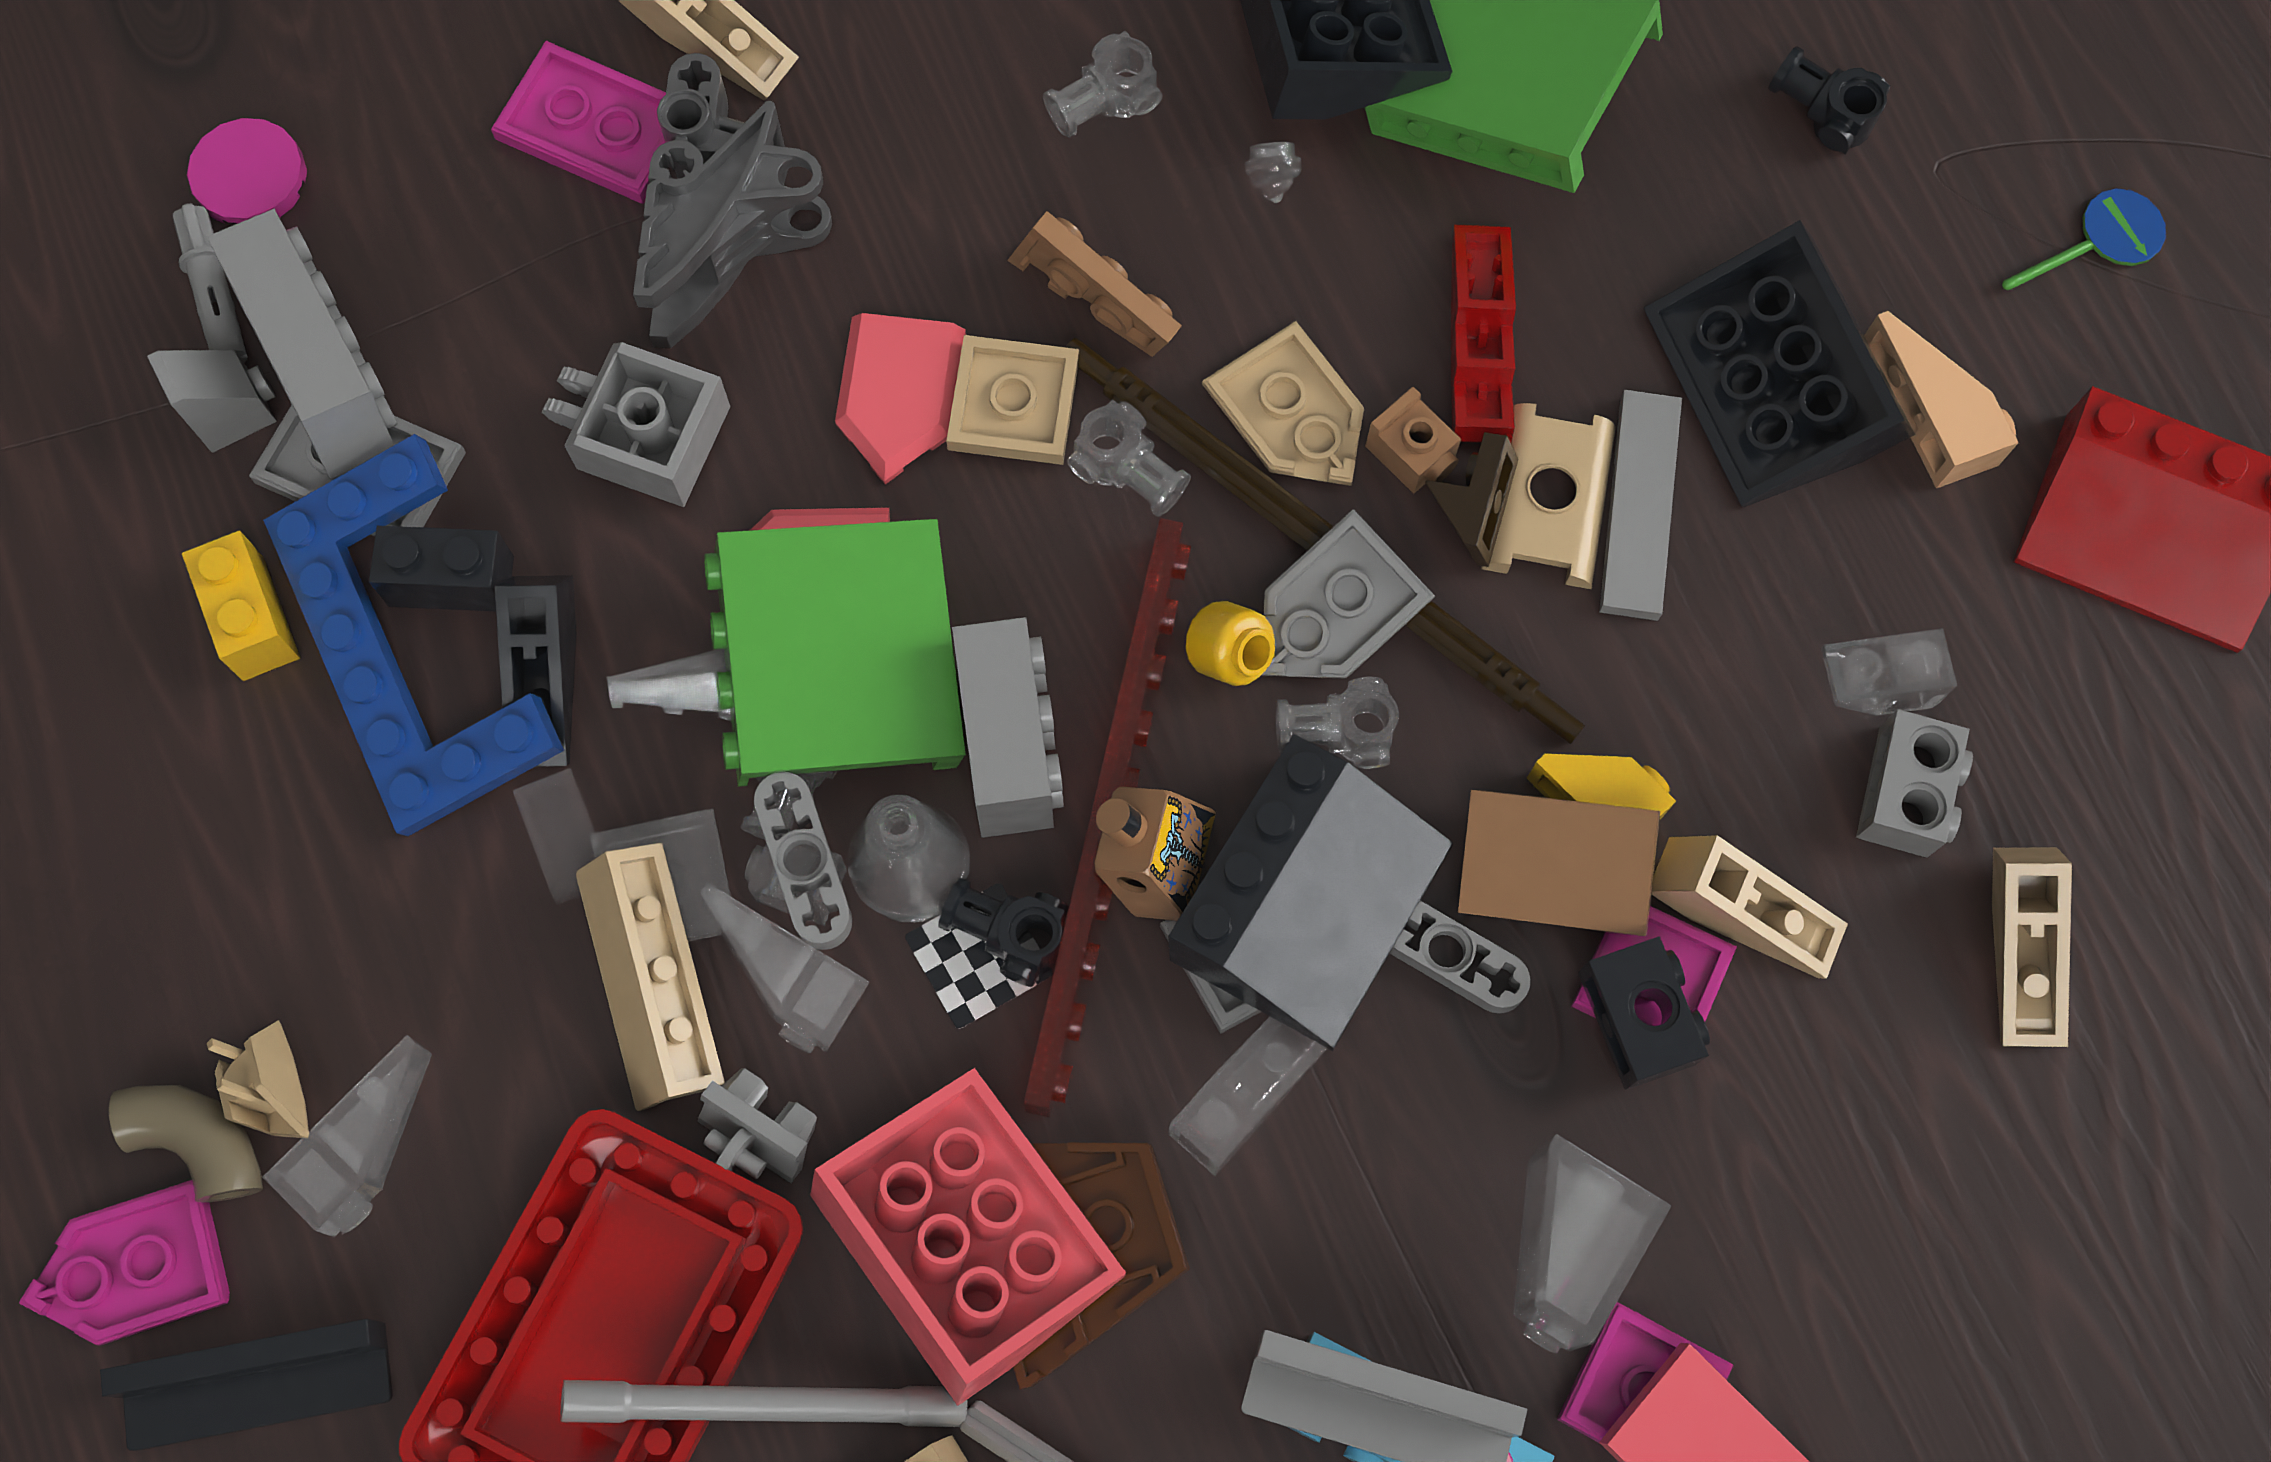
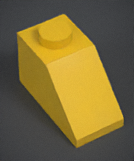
M1544 754L1535 763L1526 778L1546 798L1659 810L1660 819L1664 817L1676 802L1669 794L1670 788L1666 780L1650 766L1644 765L1642 767L1632 757Z

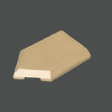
M1296 321L1202 381L1204 388L1269 472L1348 486L1352 485L1364 407Z

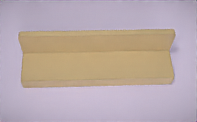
M662 843L606 851L577 870L576 878L634 1105L637 1111H641L666 1100L704 1092L712 1081L720 1086L725 1082Z

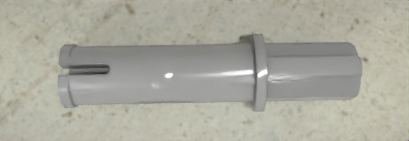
M192 203L184 204L181 209L174 211L172 217L182 252L178 263L180 269L188 274L209 350H235L245 363L247 361V354L235 312V305L225 273L207 236L214 234L208 211L203 206H194ZM212 302L218 303L220 315L215 316Z

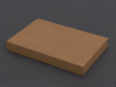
M1471 790L1458 913L1646 936L1660 811Z

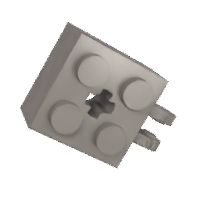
M623 342L613 343L598 376L564 366L557 382L566 390L587 398L583 408L561 400L548 398L541 413L554 423L572 429L564 446L576 469L685 507L730 409L721 378Z

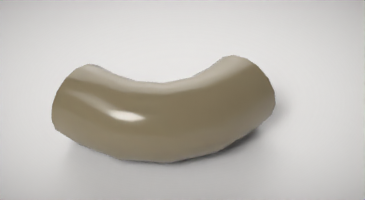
M181 1085L135 1086L114 1091L111 1095L109 1120L113 1136L120 1149L129 1153L142 1149L163 1148L178 1154L188 1166L193 1180L196 1202L230 1200L252 1195L263 1190L261 1169L248 1132L240 1124L225 1119L222 1104L218 1100Z

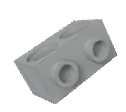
M1897 709L1879 727L1856 838L1926 858L1947 842L1951 843L1957 834L1962 814L1961 808L1954 806L1958 786L1965 784L1973 762L1972 751L1966 750L1970 729ZM1914 747L1927 750L1934 759L1935 768L1922 765L1915 757ZM1902 802L1910 803L1919 809L1923 816V825L1914 824L1905 817L1902 811Z

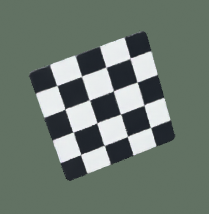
M996 883L981 892L1002 902L1008 897L1001 883ZM941 915L907 933L905 936L907 943L955 1027L958 1029L963 1028L1033 988L1016 983L1001 974L999 970L1003 964L1002 959L985 951L986 941L956 928H952L948 932L940 929L938 922ZM1029 930L1022 933L1018 939L1021 946L1032 951L1040 950ZM1052 969L1044 973L1040 982L1036 981L1034 986L1052 977Z

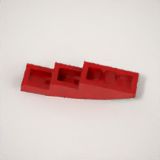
M1454 224L1451 282L1453 432L1461 438L1462 442H1482L1484 432L1506 435L1510 443L1513 438L1515 429L1512 382L1515 373L1513 322L1516 313L1511 227Z

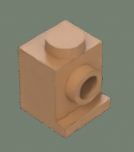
M1414 387L1409 389L1371 422L1365 445L1413 494L1426 484L1425 481L1441 482L1454 470L1459 462L1456 453L1461 438L1420 400L1421 393ZM1415 434L1424 443H1417L1411 439V436Z

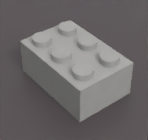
M1026 617L952 627L981 837L1054 828L1053 809L1064 807L1063 786L1058 754L1046 755L1045 753L1046 750L1056 748L1050 695L1037 696V693L1047 692L1046 668L1041 636L1029 638Z

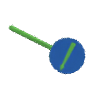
M2116 188L2101 192L2088 203L2082 216L2083 232L2087 239L2086 241L2005 279L2002 287L2004 290H2011L2092 249L2101 257L2115 264L2135 266L2146 263L2160 252L2166 239L2164 219L2159 209L2148 198L2132 190Z

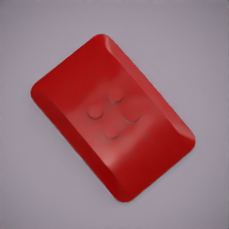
M600 1109L588 1111L581 1115L571 1125L405 1424L399 1440V1455L402 1461L689 1462L710 1422L709 1420H627L622 1423L561 1422L560 1410L563 1380L625 1381L633 1385L728 1386L800 1245L804 1231L803 1220L797 1208L785 1198L728 1169H724L720 1165L615 1112Z

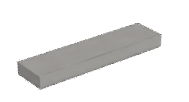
M1624 390L1620 398L1600 613L1656 621L1662 615L1682 404L1681 397Z

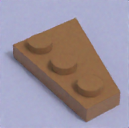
M1046 211L1007 261L1022 271L1031 263L1048 275L1050 278L1048 283L1049 289L1064 299L1068 296L1074 298L1082 297L1091 303L1090 310L1097 321L1153 357L1169 343L1182 326L1172 318L1171 309L1157 296L1144 294L1128 280L1127 272L1117 261L1108 256L1098 255L1085 244L1081 232L1071 222L1064 218H1055Z

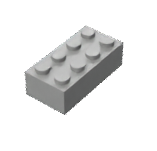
M274 208L207 236L243 311L330 480L345 474L394 446L387 429L398 424L384 398V391L370 363L365 362L360 352V346L345 316L342 317L335 305L337 303L321 271H317L312 262V255L298 227L286 230Z

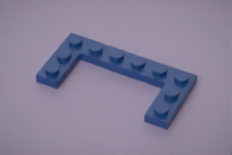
M416 434L411 435L263 520L397 834L405 836L414 834L564 751L541 697L531 693L433 747L347 548L376 532L377 525L386 526L448 491L426 440Z

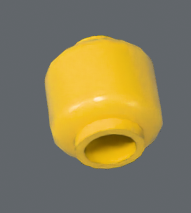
M1228 601L1212 602L1203 607L1192 619L1186 635L1185 649L1189 662L1197 672L1232 686L1248 685L1258 679L1270 666L1274 657L1275 637L1272 625L1264 615Z

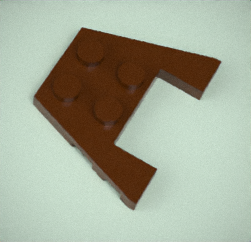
M1031 1143L1126 1271V1275L1013 1367L1020 1390L1034 1387L1190 1270L1151 1144Z

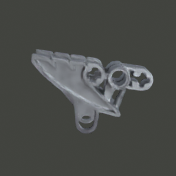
M700 53L686 54L673 63L668 75L666 95L661 99L657 108L658 120L666 143L657 148L650 161L648 176L650 184L647 185L643 215L645 221L642 222L639 245L640 258L637 261L633 296L638 307L653 308L649 337L653 347L672 348L698 326L728 292L746 263L754 256L777 254L815 246L824 241L832 227L830 209L826 202L817 196L823 186L821 166L810 153L796 148L785 147L774 102L766 101L745 123L728 118V99L720 69L712 58ZM800 166L811 171L812 178L807 185L800 188L784 186L789 168ZM668 167L675 170L678 179L671 178ZM799 210L816 211L822 216L820 224L810 231L795 229L791 226L790 220L795 212Z

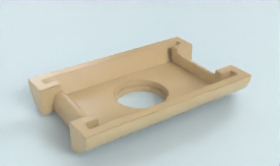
M1521 403L1513 405L1515 429L1511 445L1518 457V463L1489 567L1481 566V569L1507 574L1512 558L1568 568L1565 585L1592 589L1615 425L1609 419L1594 415L1590 425L1536 416L1537 404ZM1548 468L1559 469L1567 473L1574 481L1576 487V496L1573 502L1567 507L1557 510L1547 509L1539 505L1534 500L1530 490L1531 480L1536 473Z

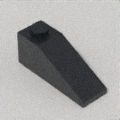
M573 575L512 576L495 586L502 709L530 693L541 697L564 751L537 766H567L570 763L576 653Z

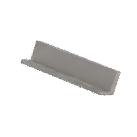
M1264 1330L1261 1333L1241 1405V1410L1246 1415L1401 1462H1506L1512 1437L1522 1435L1528 1410L1524 1407L1268 1330Z

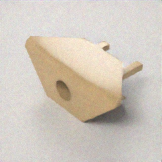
M279 1020L251 1036L244 1043L245 1050L213 1038L207 1042L208 1050L234 1059L232 1064L219 1060L215 1070L216 1086L220 1094L225 1119L272 1136L308 1138L309 1127L305 1099L295 1060Z

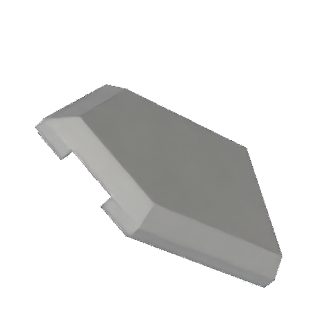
M1353 509L1265 590L1264 616L1272 625L1275 637V651L1270 666L1262 676L1347 678L1424 608L1435 595Z

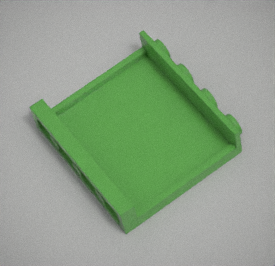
M1430 0L1453 71L1450 79L1366 106L1365 111L1371 133L1575 193L1584 177L1581 157L1584 146L1644 39L1650 38L1660 41L1663 35L1659 0Z
M937 519L717 533L714 553H705L704 555L707 590H718L720 612L710 613L711 638L713 649H724L726 671L716 672L717 698L719 709L730 708L732 732H722L723 759L725 770L736 769L738 787L747 786L749 778L766 777L778 772L802 774L931 762L933 770L958 767L966 754Z

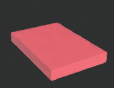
M1680 1343L1599 1442L1618 1462H1810L1688 1343Z

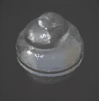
M1273 142L1251 146L1249 148L1250 160L1245 162V172L1250 177L1251 183L1262 189V193L1267 199L1278 203L1282 200L1283 193L1292 187L1293 178L1301 173V157L1295 156V145L1290 142Z

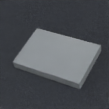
M291 405L249 477L255 484L293 501H297L332 480H330ZM394 416L398 425L387 429L394 445L413 434L425 439L447 486L466 454L462 445ZM442 494L386 526L424 527Z

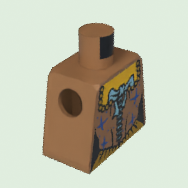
M1118 787L1113 792L1111 799L1105 801L1100 806L1096 815V824L1102 831L1094 862L1096 873L1135 917L1178 921L1197 890L1216 812L1172 791Z

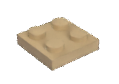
M964 335L946 440L947 449L949 451L1063 465L1078 370L1079 349Z

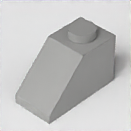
M235 350L156 351L147 356L172 407L212 453L277 422L267 403L268 400L276 396L266 376L258 365L248 369Z

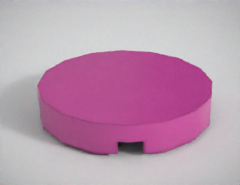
M240 118L220 124L203 136L190 155L187 171L192 194L198 203L208 211V214L213 219L224 223L222 221L224 220L228 223L236 224L274 208L279 218L283 216L298 201L300 197L298 191L302 186V180L306 181L307 175L302 152L292 137L276 124L264 119Z

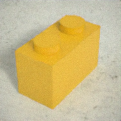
M240 530L182 553L219 659L241 680L246 681L301 659L264 557Z

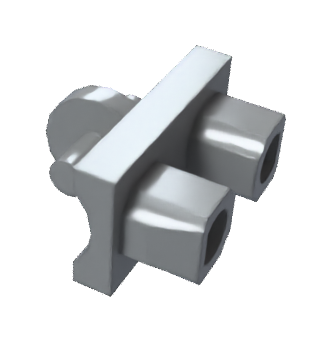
M741 1068L723 1086L712 1081L701 1094L700 1100L704 1102V1105L698 1117V1122L711 1130L703 1145L720 1155L716 1164L734 1173L741 1169L754 1179L759 1178L765 1167L792 1183L803 1168L807 1144L815 1130L816 1115L799 1103L790 1101L775 1120L764 1115L757 1109L766 1099L768 1087L762 1079L745 1068Z

